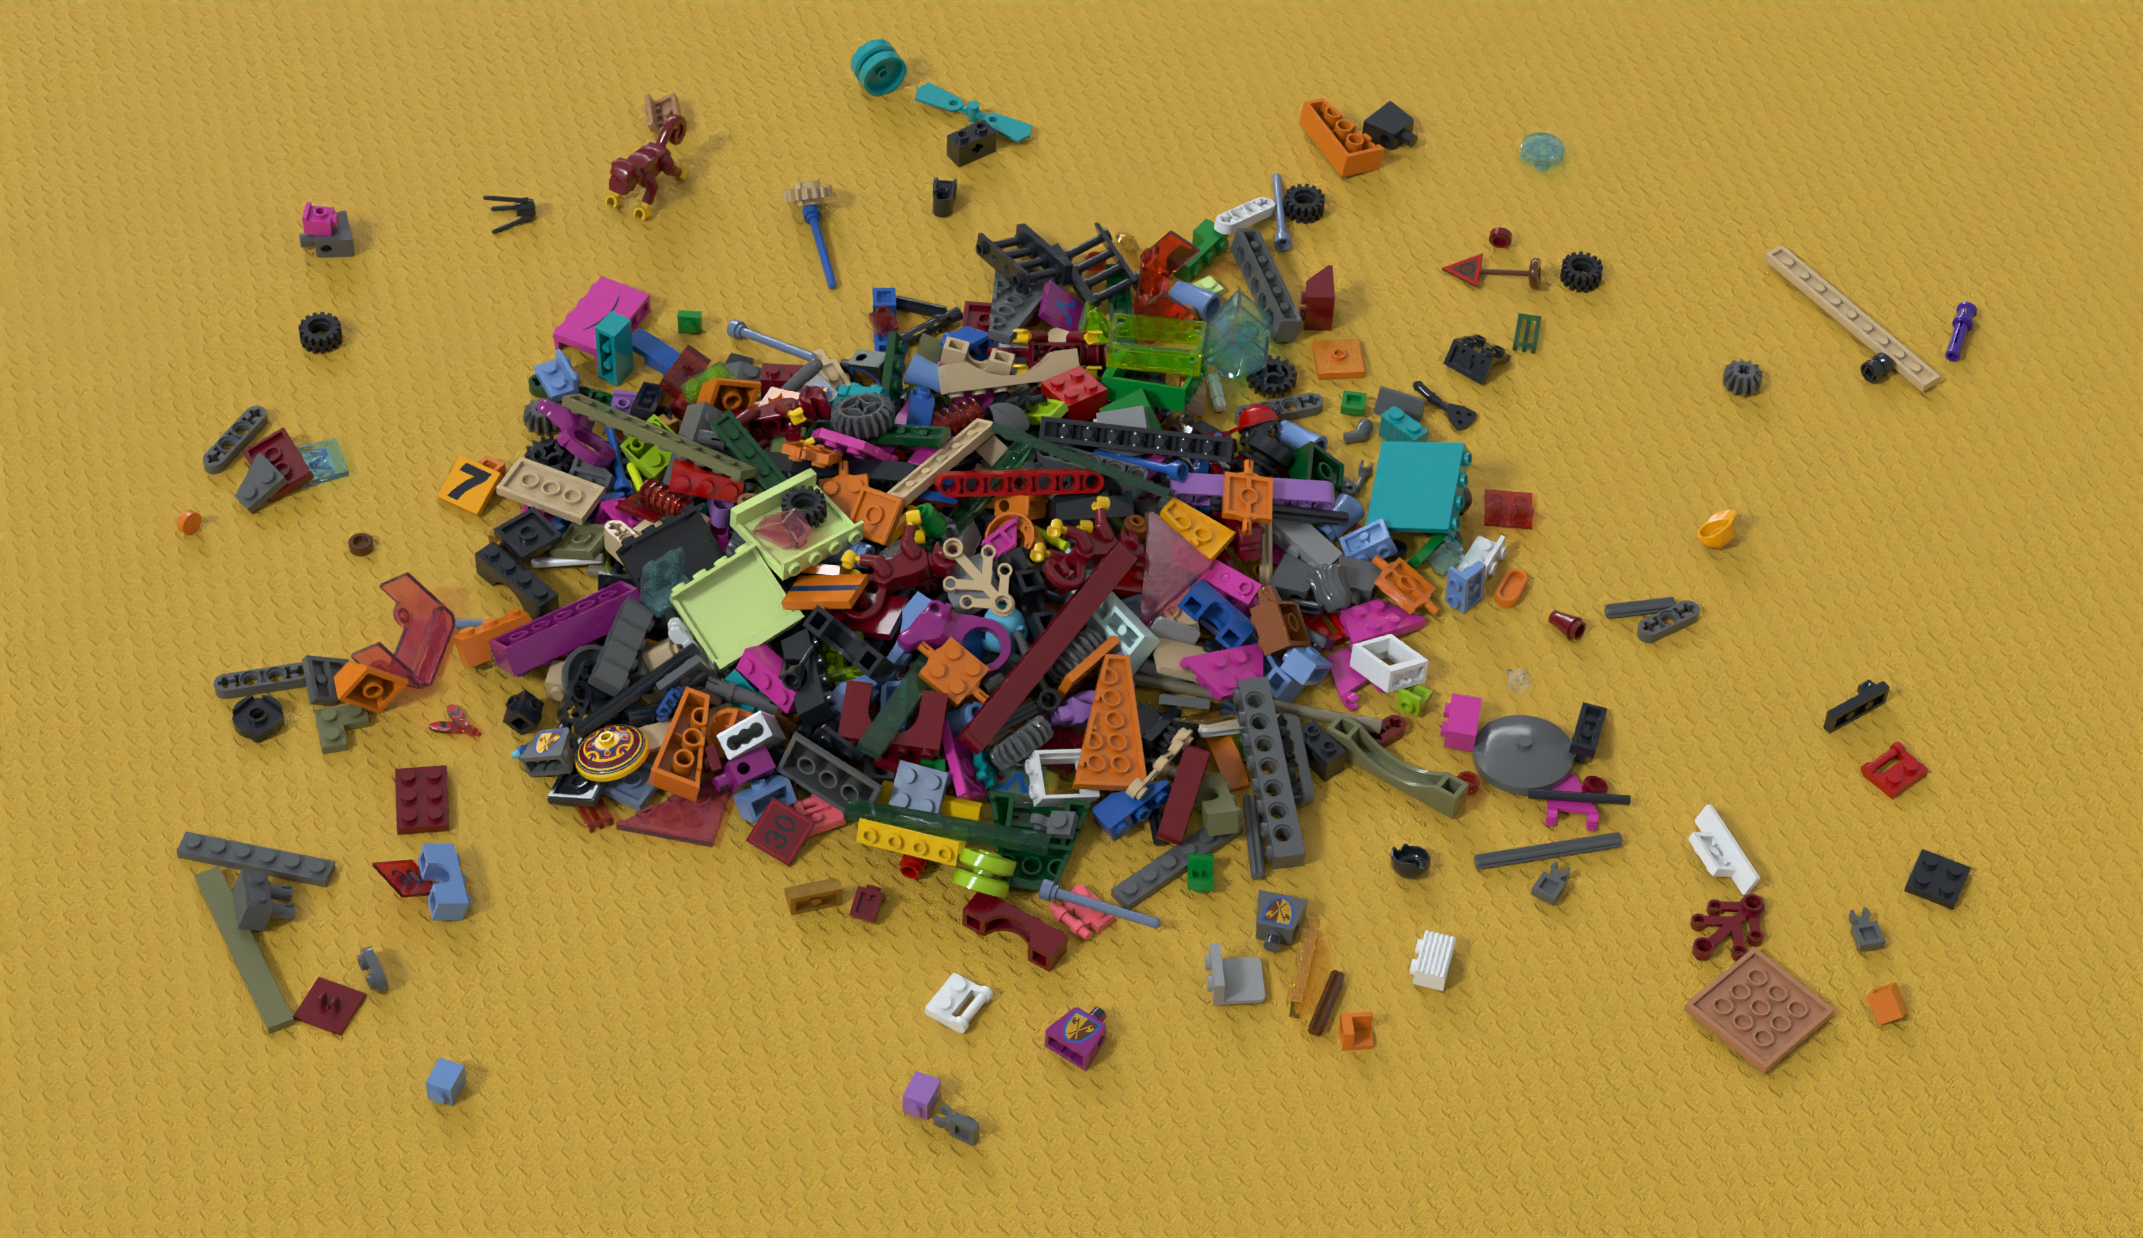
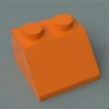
M714 378L702 384L696 403L706 401L722 412L728 410L744 411L755 405L762 384L759 381Z
M347 662L333 677L338 700L379 714L409 683L406 678L368 665Z

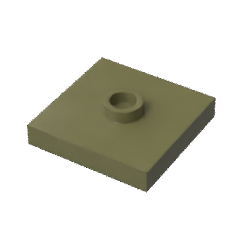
M571 523L562 535L563 542L552 547L550 554L552 558L595 560L604 548V525H579Z

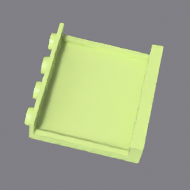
M811 468L731 508L730 526L748 545L756 542V549L762 559L782 580L798 575L806 568L817 565L820 561L831 555L838 554L849 544L855 545L863 539L864 522L861 520L854 524L816 485L817 474ZM805 485V489L813 486V490L818 488L820 493L823 492L826 499L827 518H825L823 524L819 522L820 526L818 528H815L813 525L812 530L809 531L807 527L804 528V531H799V527L794 530L791 529V525L787 526L783 520L782 497L786 496L788 490L793 492L792 488L794 487L800 490V486ZM804 506L798 508V510H807L811 507Z
M756 542L751 545L744 543L735 550V555L730 558L723 556L714 562L715 567L709 571L702 569L693 575L694 580L688 584L681 582L671 589L673 593L670 594L669 600L718 674L740 661L745 648L767 644L801 623L804 619V615L800 610H783L781 602L786 593L757 551Z

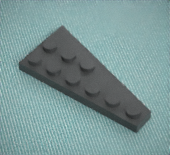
M1031 268L1026 271L1031 273L1039 270ZM995 270L988 339L995 340L1000 344H1010L1017 336V332H1013V330L1023 329L1040 308L1045 283L1049 280L1056 285L1060 283L1053 277L1029 283L1028 295H1024Z

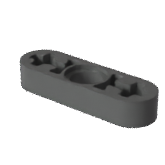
M1689 600L1675 604L1641 620L1638 624L1637 637L1645 643L1658 641L1696 623L1700 608L1695 602ZM1671 619L1674 621V624L1667 625L1662 620Z

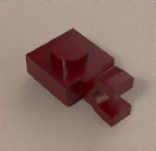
M715 744L705 747L707 754L703 755V765L706 773L711 772V770L714 775L722 773L725 763L723 757H719Z

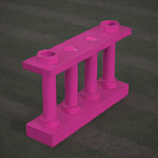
M1182 540L1167 559L1168 562L1185 570L1190 589L1201 579L1205 580L1251 620L1250 608L1260 605L1259 599L1256 598L1257 590L1263 587L1260 583L1216 559L1208 566Z

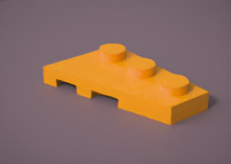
M1175 497L1164 506L1159 516L1208 566L1230 544L1236 533Z

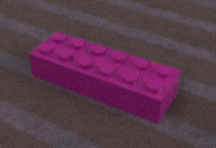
M618 581L489 640L488 642L498 668L514 677H522L531 672L530 669L534 667L547 666L553 662L552 659L558 656H568L582 645L596 643L598 638L608 635L621 604L628 597L644 605L638 588L623 581Z

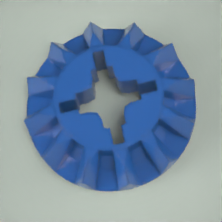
M677 686L675 689H670L656 711V714H658L656 720L662 723L667 721L681 700L684 693L683 688Z

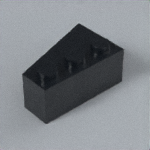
M1132 490L1124 491V495L1109 496V492H1101V496L1110 499V508L1106 511L1107 521L1115 537L1122 531L1125 518L1134 515ZM1086 494L1054 495L1047 506L1048 526H1051V522L1054 519H1060L1064 527L1066 525L1076 527L1080 525V520H1090L1093 523L1092 532L1096 531L1095 510H1092L1091 505L1093 502H1097V497H1086Z

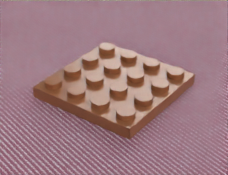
M1755 947L1689 1000L1684 1008L1688 1014L1764 1074L1827 1022L1835 1011Z

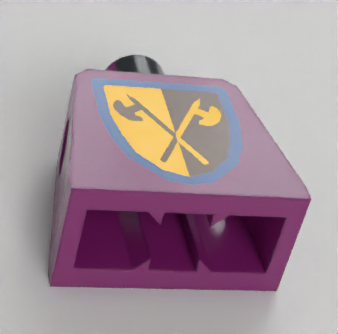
M763 745L727 762L722 774L713 778V784L718 792L728 788L730 793L734 795L750 787L753 781L770 777L776 766L766 746Z
M1079 1007L1073 1008L1045 1030V1047L1087 1071L1106 1039V1025L1103 1023L1107 1018L1106 1013L1099 1007H1094L1089 1014Z

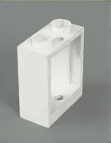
M1392 634L1353 644L1350 667L1386 693L1400 690V688L1404 689L1424 683L1426 681L1429 661ZM1388 658L1395 664L1389 666L1380 659Z
M1081 749L1035 750L1026 759L1025 771L1030 779L1029 796L1033 799L1034 807L1065 806L1066 799L1092 801V805L1100 797L1099 790L1079 789L1080 794L1045 795L1041 765L1075 763V768L1077 769Z

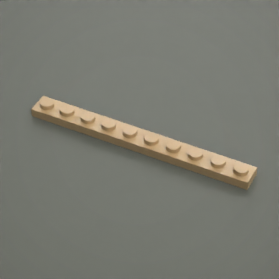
M1780 245L1765 253L1764 260L1872 351L1876 354L1882 352L1888 355L1893 362V368L1920 391L1924 392L1939 383L1941 377L1786 247Z

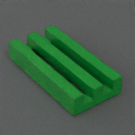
M1436 533L1407 564L1415 569L1448 534Z

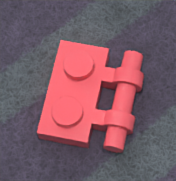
M813 793L811 797L802 800L797 798V802L789 805V807L816 822L808 837L846 824L845 816L840 810L826 803Z
M1078 884L1069 891L1101 901L1082 884ZM1061 900L1063 906L1053 902L1048 908L1054 914V918L1060 923L1064 922L1071 928L1070 931L1075 936H1081L1084 940H1088L1092 936L1089 928L1098 934L1116 920L1115 916ZM1072 915L1077 916L1079 920L1075 919Z

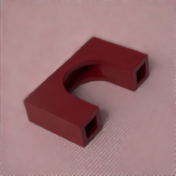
M847 680L838 730L840 736L856 748L867 749L875 754L889 752L898 757L914 755L926 761L940 758L948 709V693L923 690L919 716L915 724L907 731L890 734L877 729L869 718L873 697V684Z

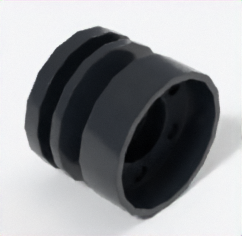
M1252 429L1245 440V443L1252 451L1250 453L1242 450L1238 451L1242 458L1245 460L1249 459V463L1250 460L1254 461L1253 473L1262 477H1269L1271 475L1274 478H1281L1282 476L1274 469L1275 466L1287 468L1295 456L1289 449L1256 429ZM1234 458L1232 465L1239 472H1244V462Z

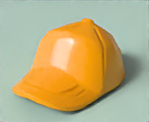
M1722 510L1715 513L1697 531V538L1709 548H1723L1734 538V519L1739 510Z

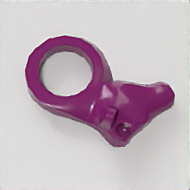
M542 398L535 405L540 413L547 416L562 430L556 436L561 447H565L573 455L595 467L608 468L611 466L616 452L604 439L592 432L595 421L589 420L586 415L574 414L570 411L571 409L545 398ZM584 444H587L588 446H590V447L593 448L594 450L588 448V447L585 446Z
M932 600L911 626L900 633L897 639L898 647L907 652H912L923 641L931 648L938 649L950 637L962 645L964 637L970 632L976 630L987 631L998 640L1000 655L994 662L986 665L989 671L984 677L998 672L1008 663L1011 649L1009 635L1000 623L984 617L955 613L952 611V604H943L939 600Z

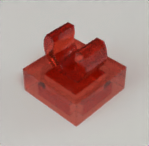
M886 305L877 307L875 312L869 313V321L877 336L899 330V323L891 307L887 308Z

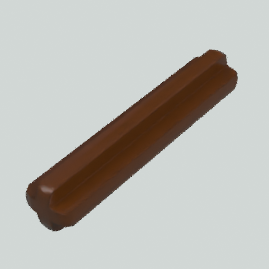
M1331 971L1308 1026L1309 1034L1315 1036L1322 1035L1345 976L1343 972Z

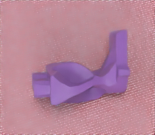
M1122 651L1115 653L1117 655H1123ZM1082 691L1060 703L1057 709L1046 713L1047 721L1052 727L1060 725L1067 729L1086 730L1095 691Z

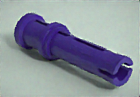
M1962 302L1957 306V316L1952 322L1954 330L1945 353L1946 359L1952 362L1960 359L1967 332L1972 329V319L1978 311L1977 307L1970 302Z

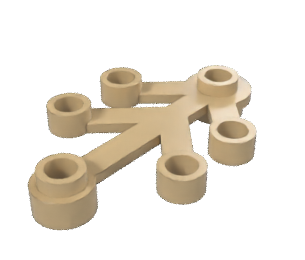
M957 538L947 539L943 544L945 557L950 560H956L973 580L956 579L953 576H948L943 580V589L948 593H953L956 590L983 591L990 598H973L971 595H963L959 600V606L963 611L980 608L991 609L992 613L998 617L1011 615L1015 608V601L1008 594L1009 578L1012 575L1011 565L1002 563L998 566L997 574L1000 582L999 590L997 591L991 585L992 564L996 556L994 546L988 544L981 549V557L983 559L981 574L963 554L962 542ZM956 547L958 551L955 554H951L948 549ZM990 549L993 554L988 557L984 555V551ZM1008 568L1010 572L1007 575H1003L1000 570ZM948 581H953L955 583V586L953 588H948L946 586V583ZM965 599H969L972 604L966 607L962 602ZM1005 602L1007 607L1000 609L998 603Z
M1182 727L1171 741V746L1168 749L1170 752L1161 755L1154 763L1153 771L1144 780L1137 777L1125 793L1132 799L1140 800L1148 791L1146 785L1156 783L1155 778L1158 774L1165 778L1173 768L1170 764L1172 759L1181 749L1184 750L1186 744L1190 745L1194 740L1191 737L1193 731Z

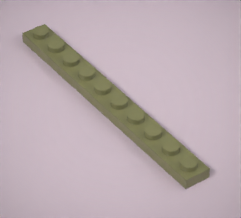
M582 394L562 397L561 405L571 409L570 411L574 414H583L588 416V419L591 421L605 423L607 428L619 429L626 436L638 437L643 443L654 444L658 446L659 450L676 453L678 458L690 459L697 466L709 467L714 473L730 476V479L733 481L744 482L745 479L756 477L757 468Z

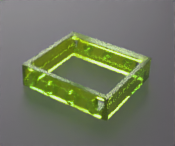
M1114 313L1107 344L1106 367L1200 376L1207 322ZM1118 318L1125 319V323L1118 322L1117 324ZM1195 326H1201V330H1195ZM1129 338L1197 345L1196 350L1118 343V339ZM1190 357H1195V360L1190 361Z

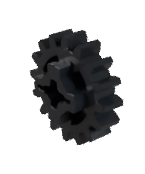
M1268 355V359L1260 356L1259 362L1253 360L1252 365L1248 366L1246 382H1249V389L1255 388V394L1262 392L1264 398L1268 394L1271 395L1272 399H1275L1276 394L1284 397L1285 392L1291 393L1292 388L1296 387L1297 371H1294L1295 366L1288 365V359L1281 361V356H1277L1276 359H1272L1271 355Z
M550 435L549 439H545L542 436L540 442L532 441L533 447L527 446L526 459L569 474L575 455L565 447H561L553 435Z

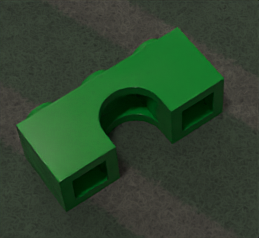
M1205 219L1193 230V248L1180 243L1167 255L1166 272L1184 282H1190L1195 277H1198L1207 265H1211L1215 257L1227 249L1229 244L1228 234L1217 232L1214 229L1215 223Z

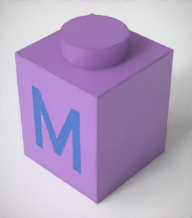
M916 1071L903 1094V1111L912 1117L928 1120L941 1096V1080Z

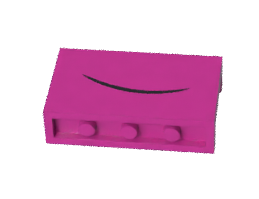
M601 276L596 283L591 285L589 292L584 298L582 297L578 301L574 310L567 314L563 323L555 328L553 332L555 349L561 350L565 344L594 355L595 366H598L595 327L613 311L631 320V332L633 333L651 311L650 294Z

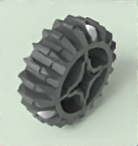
M868 392L865 394L858 393L855 396L849 395V398H843L841 402H837L835 407L831 409L830 420L834 431L860 440L864 438L869 439L873 436L878 437V434H885L886 430L892 428V425L895 424L896 411L890 397H885V394L878 395L877 392L872 394Z
M1092 627L1080 631L1048 669L1047 675L1055 685L1060 686L1070 671L1105 642L1102 635Z
M1043 716L1032 718L989 749L988 754L991 757V761L999 770L1010 768L1048 742L1054 734L1051 729L1052 726Z

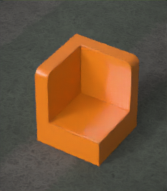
M1896 982L1875 988L1866 996L1879 1025L1903 1018L1908 1011Z
M1372 1012L1341 1013L1339 1035L1342 1051L1373 1049Z

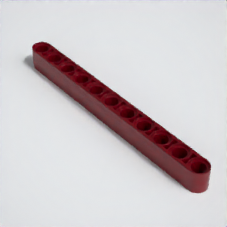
M1120 541L1114 544L1085 579L1082 586L1070 597L958 735L957 738L975 755H978L988 745L1138 558Z

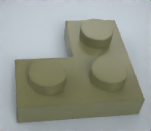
M352 704L315 710L322 754L348 750L345 731L370 727L367 709Z

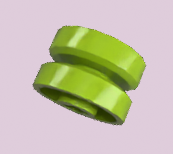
M963 846L959 860L961 863L973 867V869L962 867L955 869L952 882L981 893L1006 898L1010 885L1007 881L996 877V875L1004 877L1013 876L1017 863L991 851Z

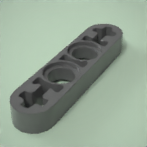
M1306 393L1255 404L1266 405L1272 409L1279 407L1281 414L1278 416V423L1283 420L1290 421L1319 415L1323 409V398L1317 393ZM1251 404L1243 405L1236 409L1235 423L1237 426L1240 414L1244 409L1250 407ZM1293 406L1296 410L1288 411L1285 407Z
M252 406L248 408L204 454L203 465L207 473L218 474L224 471L266 426L268 419L266 410L263 407ZM240 430L248 431V433L244 435L236 434ZM226 445L234 446V448L230 450L222 449Z
M302 662L222 674L215 678L214 690L219 698L231 699L306 687L305 675L299 676V674L304 673ZM273 676L283 677L278 682L270 681V678ZM250 679L258 681L255 685L252 686L244 684L247 680Z
M1282 713L1278 716L1277 721L1295 805L1309 806L1314 800V787L1300 721L1294 714ZM1294 742V751L1291 754V745ZM1299 766V773L1296 777V767Z

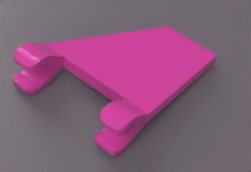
M1344 646L1326 657V659L1333 664L1329 671L1341 701L1349 711H1354L1359 707L1355 703L1359 700V697L1353 691L1370 680L1350 667L1352 652ZM1372 683L1378 692H1384L1381 688Z
M1570 773L1561 785L1552 789L1583 792L1581 784L1574 773ZM1547 800L1545 825L1556 826V818L1559 811L1587 815L1586 830H1597L1599 815L1593 803Z

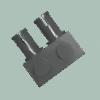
M241 869L232 891L238 929L264 932L270 918L293 921L296 912L295 904L273 902V900L290 902L293 893L292 886L271 884L268 881L267 872Z

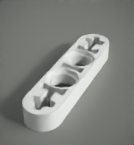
M1258 197L1219 214L1216 217L1214 229L1221 234L1229 235L1235 233L1237 229L1246 228L1272 216L1275 202L1266 197Z

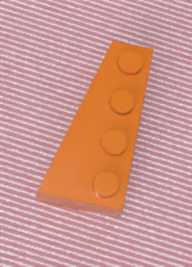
M1320 98L1304 102L1299 123L1341 177L1380 169L1385 148L1380 144L1377 146L1371 142L1372 138L1366 133L1362 135L1356 130V125L1352 121L1344 120L1342 113L1325 99Z
M686 686L651 769L649 785L696 802L700 787L710 695Z

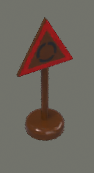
M1483 253L1442 268L1443 271L1478 288L1480 274L1529 276L1530 288L1533 290H1539L1540 258H1533L1530 261L1529 271L1481 269Z

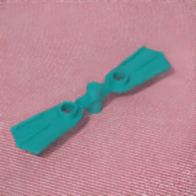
M930 82L917 88L915 101L939 107L949 112L960 110L962 114L968 116V121L971 123L984 119L999 134L1017 143L1025 138H1030L1031 124L997 113L984 114L979 110V103L977 101H969L967 106H963L961 98Z

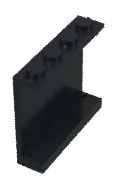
M704 502L697 506L694 503L689 504L681 510L682 514L675 517L673 513L661 520L662 524L656 528L654 524L646 527L641 531L642 535L637 538L634 535L627 537L621 541L622 546L616 551L648 608L654 610L653 616L661 629L668 625L670 618H681L669 600L670 594L673 593L671 589L681 582L688 584L694 580L693 575L702 569L709 571L715 567L714 562L726 556L700 513V510L705 506Z

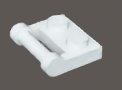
M953 973L925 1007V1015L959 1033H964L968 1029L971 1019L984 1003H988L992 999L994 994L987 986H979ZM971 996L975 997L963 1014L955 1017Z

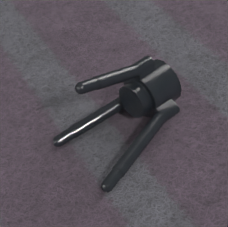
M483 196L484 200L515 202V205L493 206L491 210H515L516 216H521L520 219L493 229L492 233L494 234L524 222H531L530 217L536 216L533 198Z
M815 645L809 647L798 665L790 666L788 669V661L783 657L782 670L778 678L782 680L786 688L790 690L798 689L800 691L806 678L803 667L815 649Z

